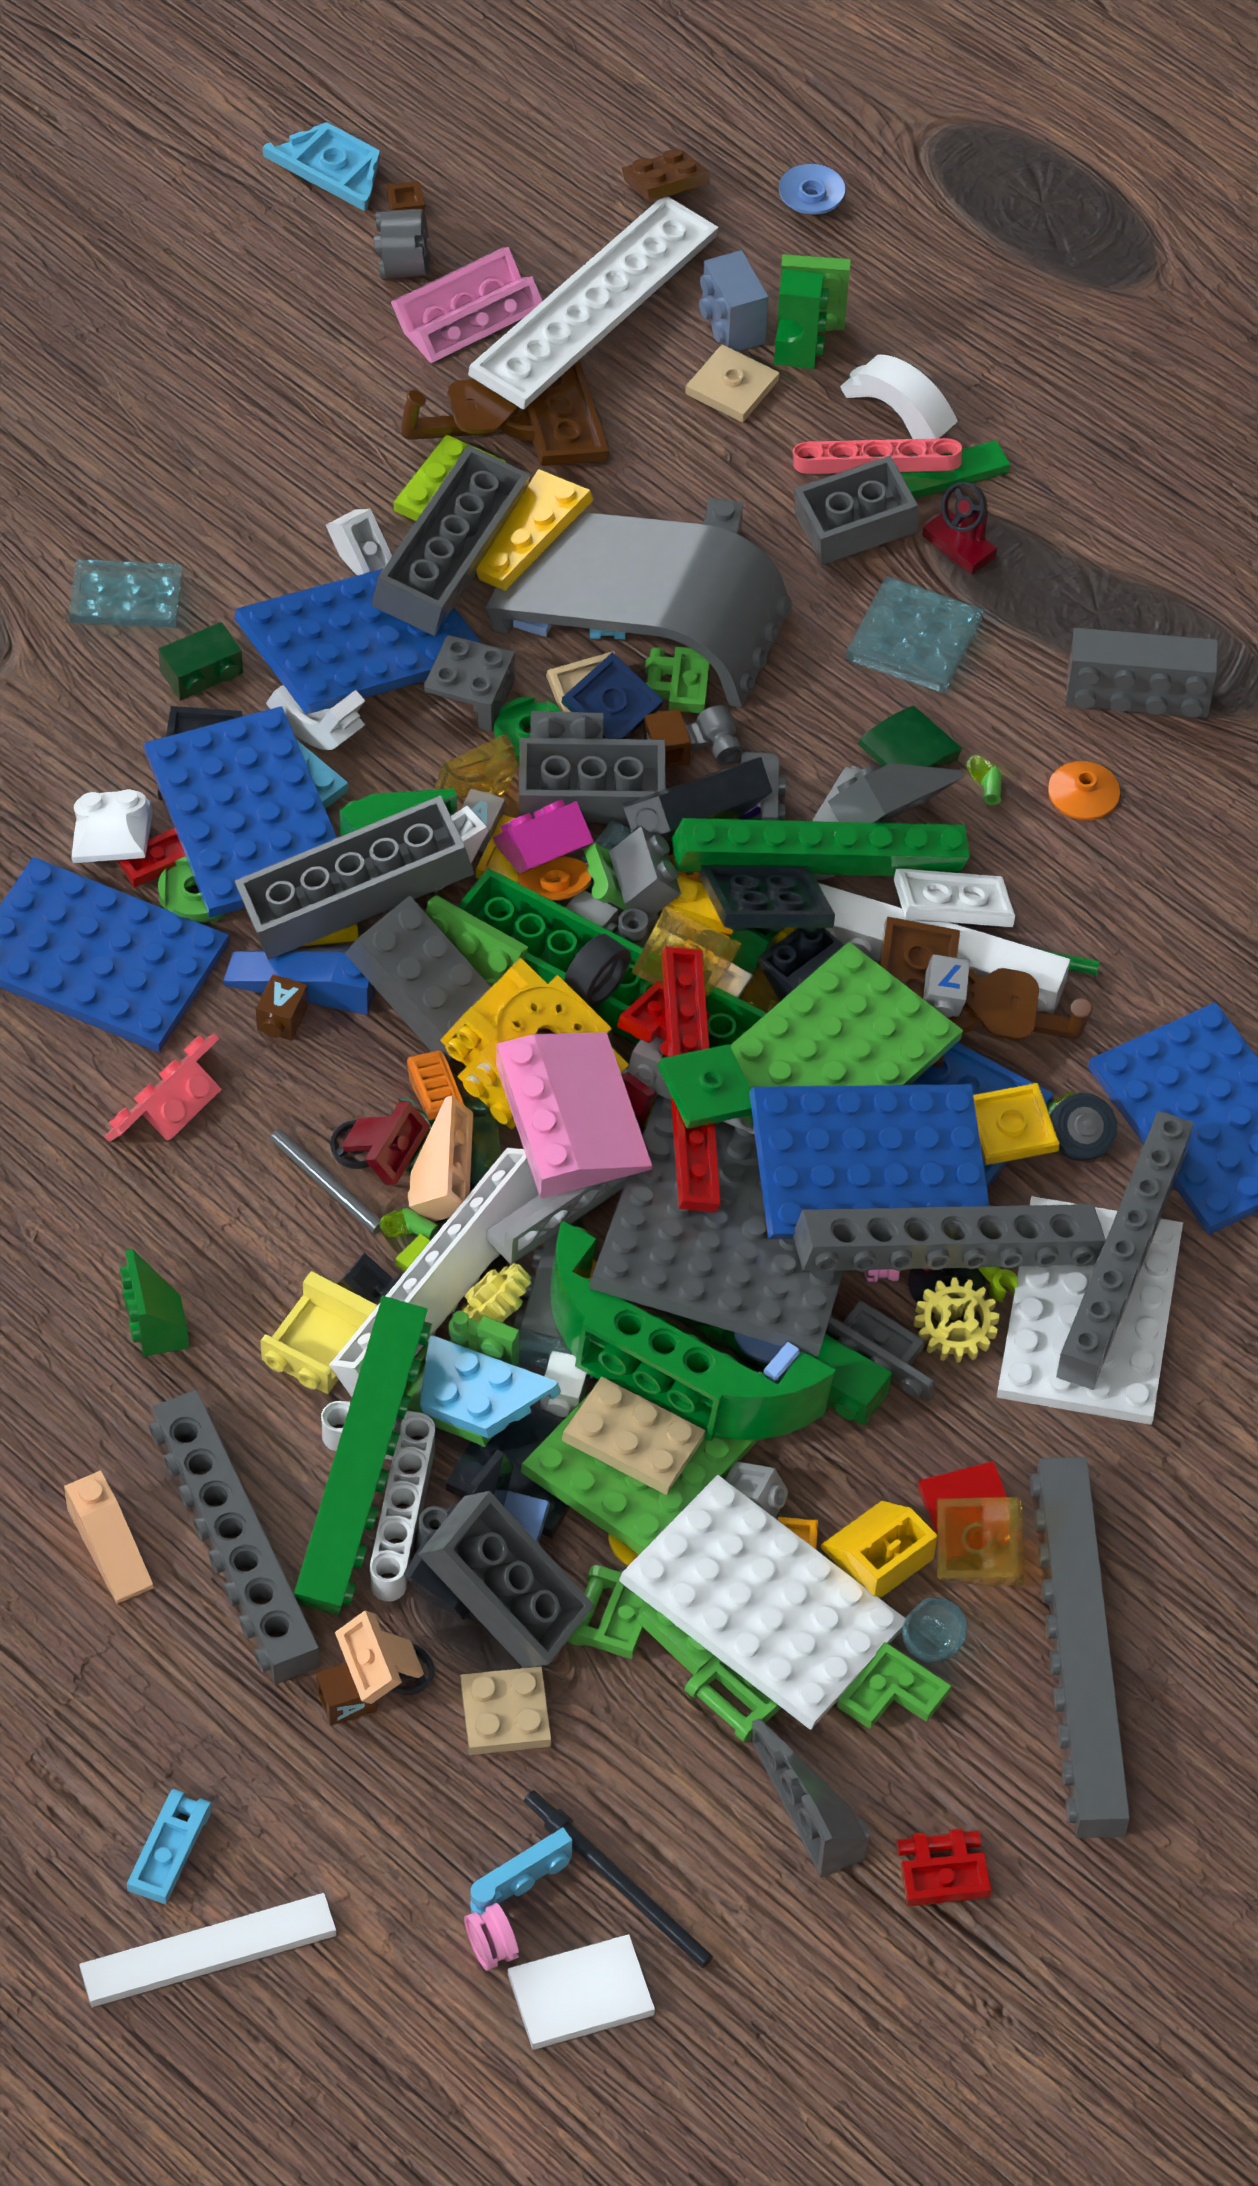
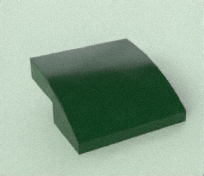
M914 705L895 713L864 734L857 743L882 767L894 763L936 768L957 760L963 749Z

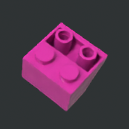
M563 799L534 812V819L531 813H527L511 820L509 823L500 826L502 829L501 834L493 837L497 848L519 874L594 842L577 801L565 806Z

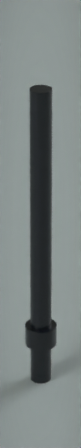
M535 1790L525 1797L523 1802L545 1822V1829L553 1834L559 1829L564 1828L572 1839V1848L697 1965L703 1969L711 1962L713 1955L572 1825L573 1819L562 1809L556 1810Z

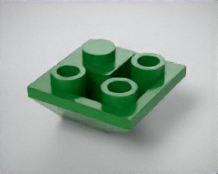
M133 1249L125 1250L127 1266L120 1267V1275L123 1285L124 1305L126 1311L128 1310L130 1319L129 1327L132 1342H140L143 1357L188 1349V1328L181 1295Z

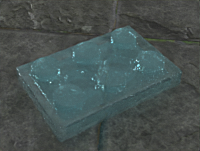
M77 559L69 610L70 623L176 628L183 576L182 564Z

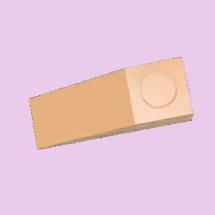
M453 1096L445 1098L410 1175L409 1207L432 1222L451 1217L470 1194L473 1112Z
M100 1470L65 1485L67 1510L116 1604L154 1589L152 1580L124 1515L102 1471Z

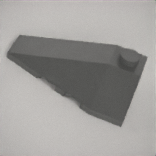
M760 1718L752 1721L751 1742L820 1878L865 1860L867 1845L871 1838L863 1819L857 1820L851 1807Z

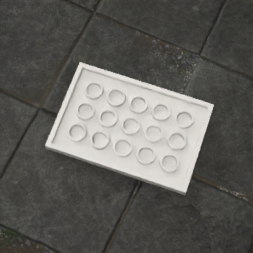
M1031 1196L1030 1205L1074 1204ZM1095 1207L1105 1239H1107L1117 1211ZM1167 1219L1160 1220L1094 1390L1056 1378L1061 1351L1099 1256L1094 1265L1019 1266L1017 1276L1018 1287H1015L997 1398L1152 1425L1183 1222Z
M719 1475L622 1572L619 1580L810 1730L830 1710L848 1686L874 1658L884 1642L890 1644L903 1630L907 1622L906 1618L877 1596L873 1597L863 1585Z

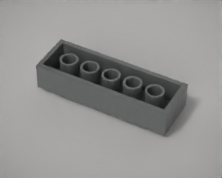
M468 445L378 576L371 606L435 636L477 573L478 565L526 490L531 474Z
M440 795L237 879L235 884L265 955L269 960L392 909L409 895L416 899L474 875L465 845Z

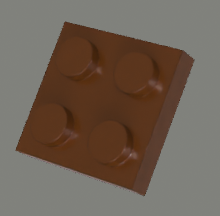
M680 149L667 150L662 156L652 159H638L632 165L622 167L624 180L649 202L710 184L708 171L685 151Z

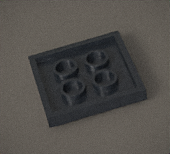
M701 865L699 879L725 928L735 931H745L748 928H765L770 931H782L785 928H801L806 931L834 928L835 913L809 866Z
M531 1405L530 1414L518 1421L509 1423L504 1430L494 1435L485 1447L472 1441L470 1442L446 1481V1491L462 1498L467 1496L470 1483L494 1453L499 1450L505 1453L514 1466L508 1491L549 1501L550 1507L541 1534L552 1539L569 1511L570 1506L520 1471L522 1463L564 1419Z

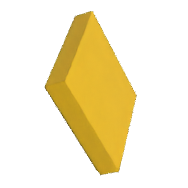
M1038 1083L973 1095L982 1158L985 1166L1058 1152L1059 1141Z

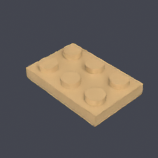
M601 1377L564 1430L562 1441L667 1495L704 1440L706 1430Z

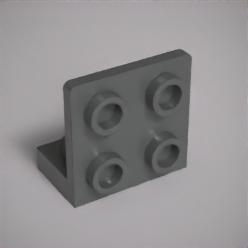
M448 635L424 684V691L474 705V713L478 714V729L492 732L495 721L499 716V711L504 706L515 682V652Z

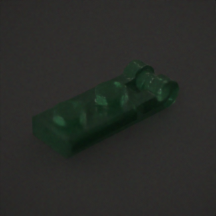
M470 1097L462 1098L463 1103L473 1112V1116L486 1115V1117L473 1118L470 1190H473L500 1157L498 1121L492 1116L490 1108L481 1100L470 1101Z

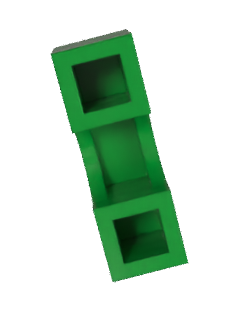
M783 269L778 301L777 318H779L775 342L774 365L814 369L816 356H823L825 336L819 335V332L825 333L827 312H821V309H827L829 288H823V273Z

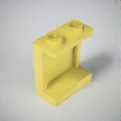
M311 1271L303 1281V1296L272 1337L264 1335L261 1339L262 1360L271 1369L277 1372L284 1371L296 1377L305 1387L309 1389L317 1388L329 1394L339 1380L329 1364L377 1305Z

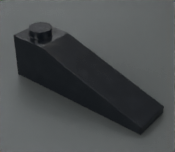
M499 1450L494 1453L470 1483L468 1495L490 1491L503 1506L505 1505L514 1468L505 1453ZM454 1503L447 1511V1517L458 1504ZM432 1530L423 1541L404 1575L425 1600L465 1620L470 1610L418 1555L436 1532Z

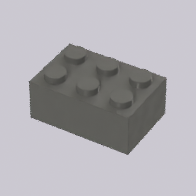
M891 455L794 488L795 516L821 565L918 532V505Z

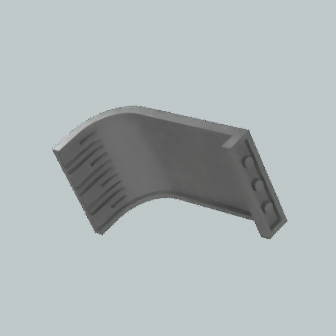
M582 512L506 591L495 588L486 605V610L494 631L499 633H508L513 620L660 636L678 641L698 652L713 666L719 675L729 706L742 708L748 694H751L754 690L755 680L760 669L764 668L767 663L768 653L772 644L779 638L780 628L785 617H788L791 613L792 600L787 595L782 576L773 561L755 544L734 532L705 524Z

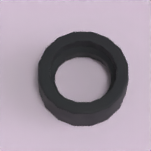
M605 933L597 935L578 952L566 972L564 982L591 1008L597 1007L612 995L624 979L630 966L631 952L611 936Z

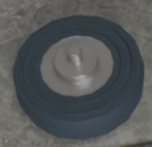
M1077 1093L1067 1096L1055 1106L1050 1116L1059 1141L1058 1151L1072 1160L1089 1161L1099 1158L1111 1148L1117 1135V1120L1113 1109L1105 1100L1094 1094Z

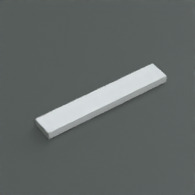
M322 1893L79 1965L92 2008L336 1936V1928L325 1894Z

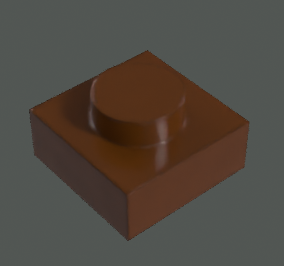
M419 181L386 185L390 211L422 209L425 211Z

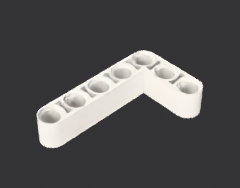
M335 1401L329 1403L321 1413L322 1440L325 1446L333 1451L337 1450L343 1428H334L333 1426L337 1424L344 1425L350 1402ZM407 1411L405 1419L396 1418L393 1431L400 1433L394 1456H385V1459L392 1460L370 1562L371 1590L378 1599L383 1601L397 1600L404 1595L407 1589L408 1579L405 1577L404 1572L413 1559L415 1533L419 1527V1516L423 1511L435 1454V1424L428 1415L419 1412ZM422 1436L424 1439L413 1440L411 1437ZM406 1470L417 1471V1473L415 1474H406L403 1472ZM400 1504L410 1505L406 1509H400L396 1506ZM394 1538L403 1540V1542L395 1544L388 1541ZM386 1573L396 1575L391 1579L381 1577V1575Z

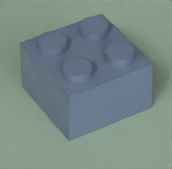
M740 250L705 260L704 275L700 277L703 295L702 299L699 300V309L702 317L708 319L711 323L716 342H721L737 352L765 344L768 295L743 251Z

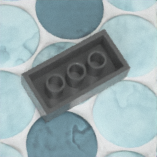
M1074 628L1067 671L1066 706L1083 709L1095 708L1119 712L1131 711L1154 715L1166 714L1190 718H1208L1217 673V640Z
M520 738L519 817L531 813L534 819V812L563 799L565 806L577 801L586 823L629 824L622 805L623 803L665 789V740Z
M409 895L362 934L345 954L431 1052L441 1050L447 1062H449L453 1058L449 1055L440 1039L491 987Z
M490 1491L464 1496L418 1553L523 1668L550 1664L594 1607V1604Z

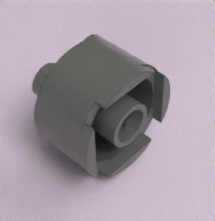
M422 209L376 212L377 231L381 232V234L374 235V246L376 255H382L383 258L379 260L381 280L429 275L430 249H427L429 231L425 211Z

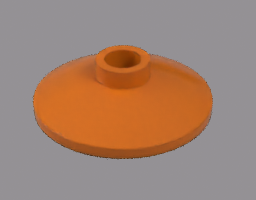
M1075 761L1059 767L1052 774L1048 785V795L1051 803L1062 814L1073 819L1089 821L1105 817L1115 809L1120 798V785L1114 774L1104 766L1089 761Z
M561 856L518 875V884L549 900L558 901L574 897L585 891L591 884L592 877L588 873L587 864L576 858Z

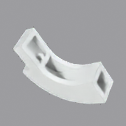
M877 355L868 364L854 369L850 373V378L840 386L846 398L875 397L886 402L900 415L913 439H939L958 422L949 403L933 382L912 365L892 356Z
M284 685L276 689L266 703L270 709L282 706L293 733L309 745L322 750H332L338 747L365 726L358 714V710L365 700L357 690L334 707L305 715Z

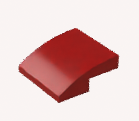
M994 1461L919 1480L918 1491L930 1519V1528L938 1535L936 1548L942 1563L1018 1544L1019 1539L1011 1509Z

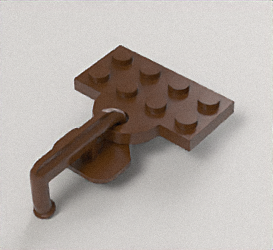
M580 359L525 409L518 407L477 380L467 379L455 381L448 387L447 397L453 415L418 418L420 407L425 405L426 398L421 392L416 390H410L407 393L401 423V434L405 439L443 438L446 435L451 437L482 435L501 430L506 435L516 439L533 441L541 466L608 460L609 449Z
M887 916L884 924L879 965L923 999L926 970L932 955L957 958L960 930ZM969 968L966 1002L959 1017L952 1016L948 1017V1019L963 1030L962 1034L972 1031L981 1023L990 1035L1011 1040H1023L1030 1036L1032 1032L1076 1039L1082 1035L1092 1013L1093 1006L1085 998L1074 1000L1070 1007L1071 1018L1037 1012L1039 985L1032 975L1022 971L998 968L981 979L980 976ZM944 1055L931 1067L941 1068Z

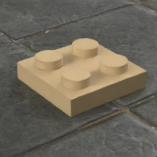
M542 1666L460 1675L469 1755L551 1747Z

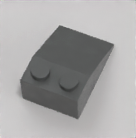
M894 763L877 769L872 764L856 773V777L837 787L839 794L831 798L828 803L839 822L884 823L926 803L959 781L964 775L961 770Z

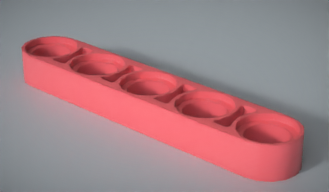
M948 438L802 442L794 447L793 466L795 470L804 474L840 473L891 455L899 472L950 471L962 464V446L957 440ZM946 453H947V454H953V455L943 456V455H941V454H946ZM915 454V455H918V456H912V457H911V456H906V455ZM874 455H883V457H871V456H874ZM838 456H849L847 458H837ZM803 457H815V458L804 459Z

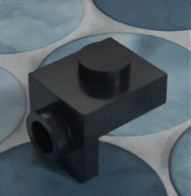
M364 1252L337 1284L378 1306L382 1295L386 1296L402 1274L400 1273L392 1278Z

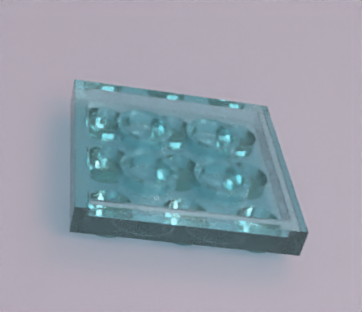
M886 576L847 649L846 659L945 694L983 620L984 610Z

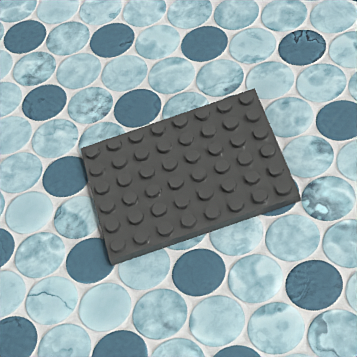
M657 1095L642 1136L652 1163V1170L628 1176L594 1269L589 1289L784 1347L789 1342L797 1347L800 1352L803 1351L806 1354L818 1357L844 1270L831 1272L803 1271L794 1239H768L755 1135L742 1128H737L723 1121L715 1123L720 1206L717 1212L679 1209L672 1104L670 1099Z

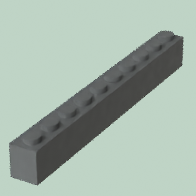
M1087 1457L1039 1458L1037 1474L1030 1475V1492L1032 1498H1038L1039 1508L1034 1509V1528L1036 1533L1042 1532L1043 1540L1042 1544H1038L1039 1568H1046L1047 1579H1042L1043 1603H1050L1051 1615H1046L1045 1625L1047 1639H1054L1055 1651H1050L1049 1662L1051 1675H1058L1059 1687H1054L1053 1698L1055 1712H1062L1063 1724H1058V1745L1060 1749L1066 1748L1067 1761H1062V1782L1064 1786H1070L1071 1798L1066 1799L1067 1823H1074L1076 1838L1125 1837L1130 1817Z

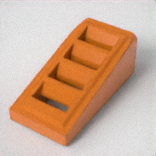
M441 1050L412 1056L407 1059L410 1084L428 1120L436 1119L446 1097L453 1096L464 1105L449 1064Z

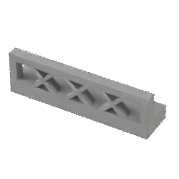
M628 1176L540 1199L538 1195L489 1228L486 1233V1239L510 1264H513L559 1232L562 1221L568 1224L573 1223L624 1188Z

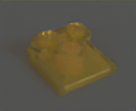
M504 734L444 763L434 790L454 788L457 792V798L467 797L471 788L481 792H490L496 796L504 793L509 789V782L515 775L518 765L513 745L508 736Z

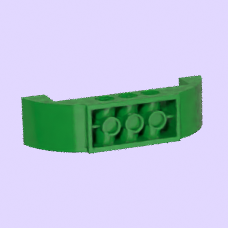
M565 1221L561 1222L550 1283V1306L555 1325L565 1345L576 1357L575 1367L598 1380L603 1377L706 1430L704 1438L712 1441L714 1436L736 1440H753L786 1435L806 1427L826 1413L836 1369L830 1367L823 1359L812 1357L801 1351L779 1384H776L765 1374L757 1371L754 1372L738 1363L731 1355L712 1349L703 1344L696 1336L681 1332L669 1325L663 1318L657 1315H650L634 1306L631 1301L589 1289L596 1238L590 1236L583 1228L574 1227Z

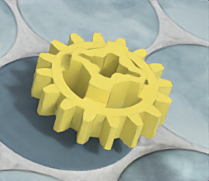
M513 1263L510 1267L505 1266L500 1273L495 1269L486 1273L483 1279L467 1291L464 1296L467 1302L461 1306L463 1309L461 1311L467 1313L468 1318L478 1322L485 1316L503 1323L508 1316L517 1311L522 1305L523 1301L520 1299V1296L526 1293L527 1290L525 1288L531 1284V1276L516 1263Z
M956 1277L952 1278L949 1287H946L941 1280L937 1281L936 1293L926 1289L923 1294L924 1301H918L915 1312L920 1315L915 1316L914 1327L922 1328L918 1332V1336L924 1341L929 1340L927 1352L931 1353L939 1349L941 1351L940 1360L945 1361L948 1354H954L956 1363H961L962 1356L965 1353L972 1360L976 1359L978 1354L977 1348L986 1352L990 1346L989 1339H995L998 1329L994 1325L998 1324L999 1314L991 1312L995 1307V1300L989 1299L985 1301L983 1299L986 1289L982 1287L975 1292L972 1290V1280H968L964 1287L959 1286ZM977 1310L981 1316L982 1328L979 1327V1322L974 1318ZM931 1312L934 1313V1318L939 1322L936 1330L931 1322ZM965 1314L963 1322L961 1320H957L955 1323L952 1322L948 1326L950 1319L956 1320L958 1319V1317L961 1318Z

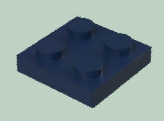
M612 652L562 697L561 703L571 712L604 713L603 739H626L644 723L645 715L654 714L662 706L664 700Z

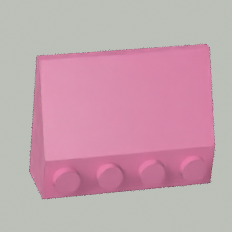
M607 1032L533 1034L497 1044L496 1066L540 1199L652 1170V1163Z

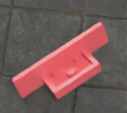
M216 1033L205 1039L199 1035L184 1049L188 1055L180 1063L176 1059L170 1062L159 1073L163 1079L155 1087L150 1083L134 1097L138 1104L131 1111L124 1108L109 1121L113 1128L104 1137L109 1142L114 1140L143 1115L166 1141L172 1139L222 1090L196 1062L220 1037Z

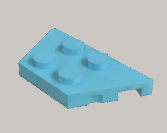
M328 122L315 126L309 131H301L290 135V142L276 147L270 142L263 146V157L363 211L368 209L380 162V150Z
M432 1335L429 1338L420 1400L423 1414L483 1437L491 1438L504 1430L509 1423L518 1421L530 1414V1406L547 1395L554 1399L561 1392L559 1383L555 1380Z

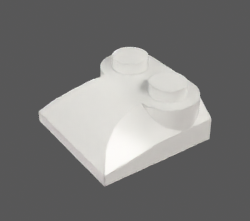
M131 789L105 793L89 792L75 802L76 825L72 848L73 863L145 858L153 809L151 801L146 799L143 793Z

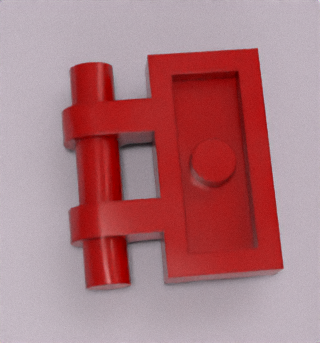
M657 981L620 1015L617 1027L649 1044L656 1037L664 1040L660 1045V1050L662 1054L668 1056L664 985L662 982ZM706 1010V1013H707V1021H708V1020L710 1019V1014H709V1012Z
M962 1828L949 1829L948 1834L926 1836L925 1832L913 1833L912 1838L896 1840L898 1856L914 1855L916 1859L902 1861L901 1863L907 1907L990 1897L991 1886L984 1852L967 1854L968 1848L981 1847L979 1831L963 1832ZM951 1851L953 1855L930 1858V1853Z

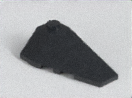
M758 757L623 803L622 805L631 832L633 833L639 827H643L654 835L660 834L670 847L668 852L670 856L674 855L672 837L683 818L738 819L773 791L762 758Z

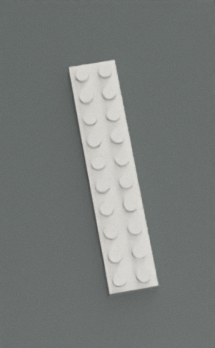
M668 196L659 199L470 365L468 375L518 407L525 409L716 238L718 226Z

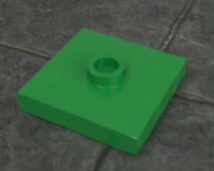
M729 1044L660 1059L658 1063L659 1071L687 1129L752 1115L749 1094L751 1088Z

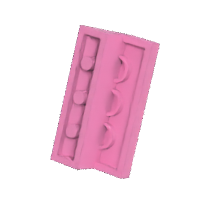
M503 247L391 301V304L404 334L426 359L432 363L523 319L542 302V298L533 277L521 278L509 247Z

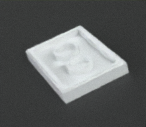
M896 869L894 882L905 919L1013 927L1015 913L1003 877Z
M629 1934L508 1968V1977L532 2050L651 2017L655 2013V2008Z

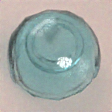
M946 1598L924 1599L907 1615L903 1623L902 1640L910 1654L926 1663L944 1662L951 1658L963 1645L967 1636V1620L959 1606Z

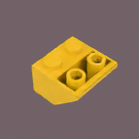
M880 1501L822 1543L821 1549L840 1569L863 1585L873 1597L882 1598L934 1559L938 1535L911 1508Z

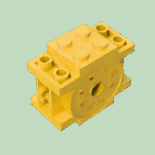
M520 958L461 1016L440 1041L445 1045L447 1052L452 1058L461 1061L466 1066L457 1076L463 1082L466 1091L484 1102L490 1108L492 1116L512 1130L516 1124L496 1066L497 1044L533 1034L608 1033L611 1027L558 975L547 984ZM613 1049L620 1073H622L629 1064Z

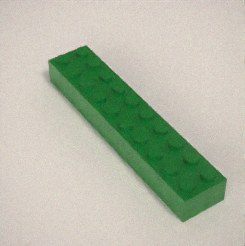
M488 868L457 907L528 946L525 962L547 984L557 975L564 981L566 972L578 952L597 935L605 933L630 950L631 962L624 979L612 995L602 1004L594 1007V1010L605 1022L609 1023L613 1032L638 1044L641 1039L617 1027L619 1018L628 1007L657 981L663 983L662 958ZM704 981L706 1010L710 1014V1019L707 1021L709 1048L733 1044L767 1014Z

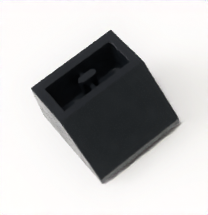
M797 928L760 955L758 963L779 1002H781L838 952L844 944L825 928H821L819 931H806Z

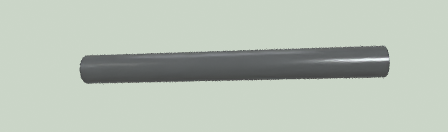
M281 1129L276 1130L271 1135V1142L373 1234H377L383 1229L384 1222Z

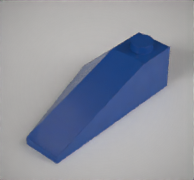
M351 945L296 948L269 960L264 950L233 952L223 980L224 986L263 993L272 974L307 984L308 1003L368 1015L376 991L375 987L346 956L345 952Z

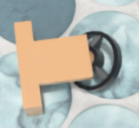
M363 1611L335 1632L361 1701L372 1704L391 1690L403 1695H414L424 1691L429 1686L434 1675V1665L427 1652L421 1647L412 1644L409 1639L381 1631L374 1613ZM417 1655L425 1662L427 1666V1680L424 1677V1672L422 1670L420 1660L417 1657ZM400 1677L404 1679L413 1678L420 1685L415 1687L400 1686L399 1684L402 1683Z

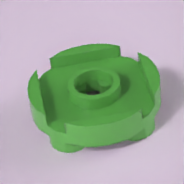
M186 857L176 860L174 867L168 871L165 869L161 873L158 891L160 903L165 910L198 923L215 922L224 917L225 914L210 918L200 893L193 894L188 892L192 890V885L197 884Z

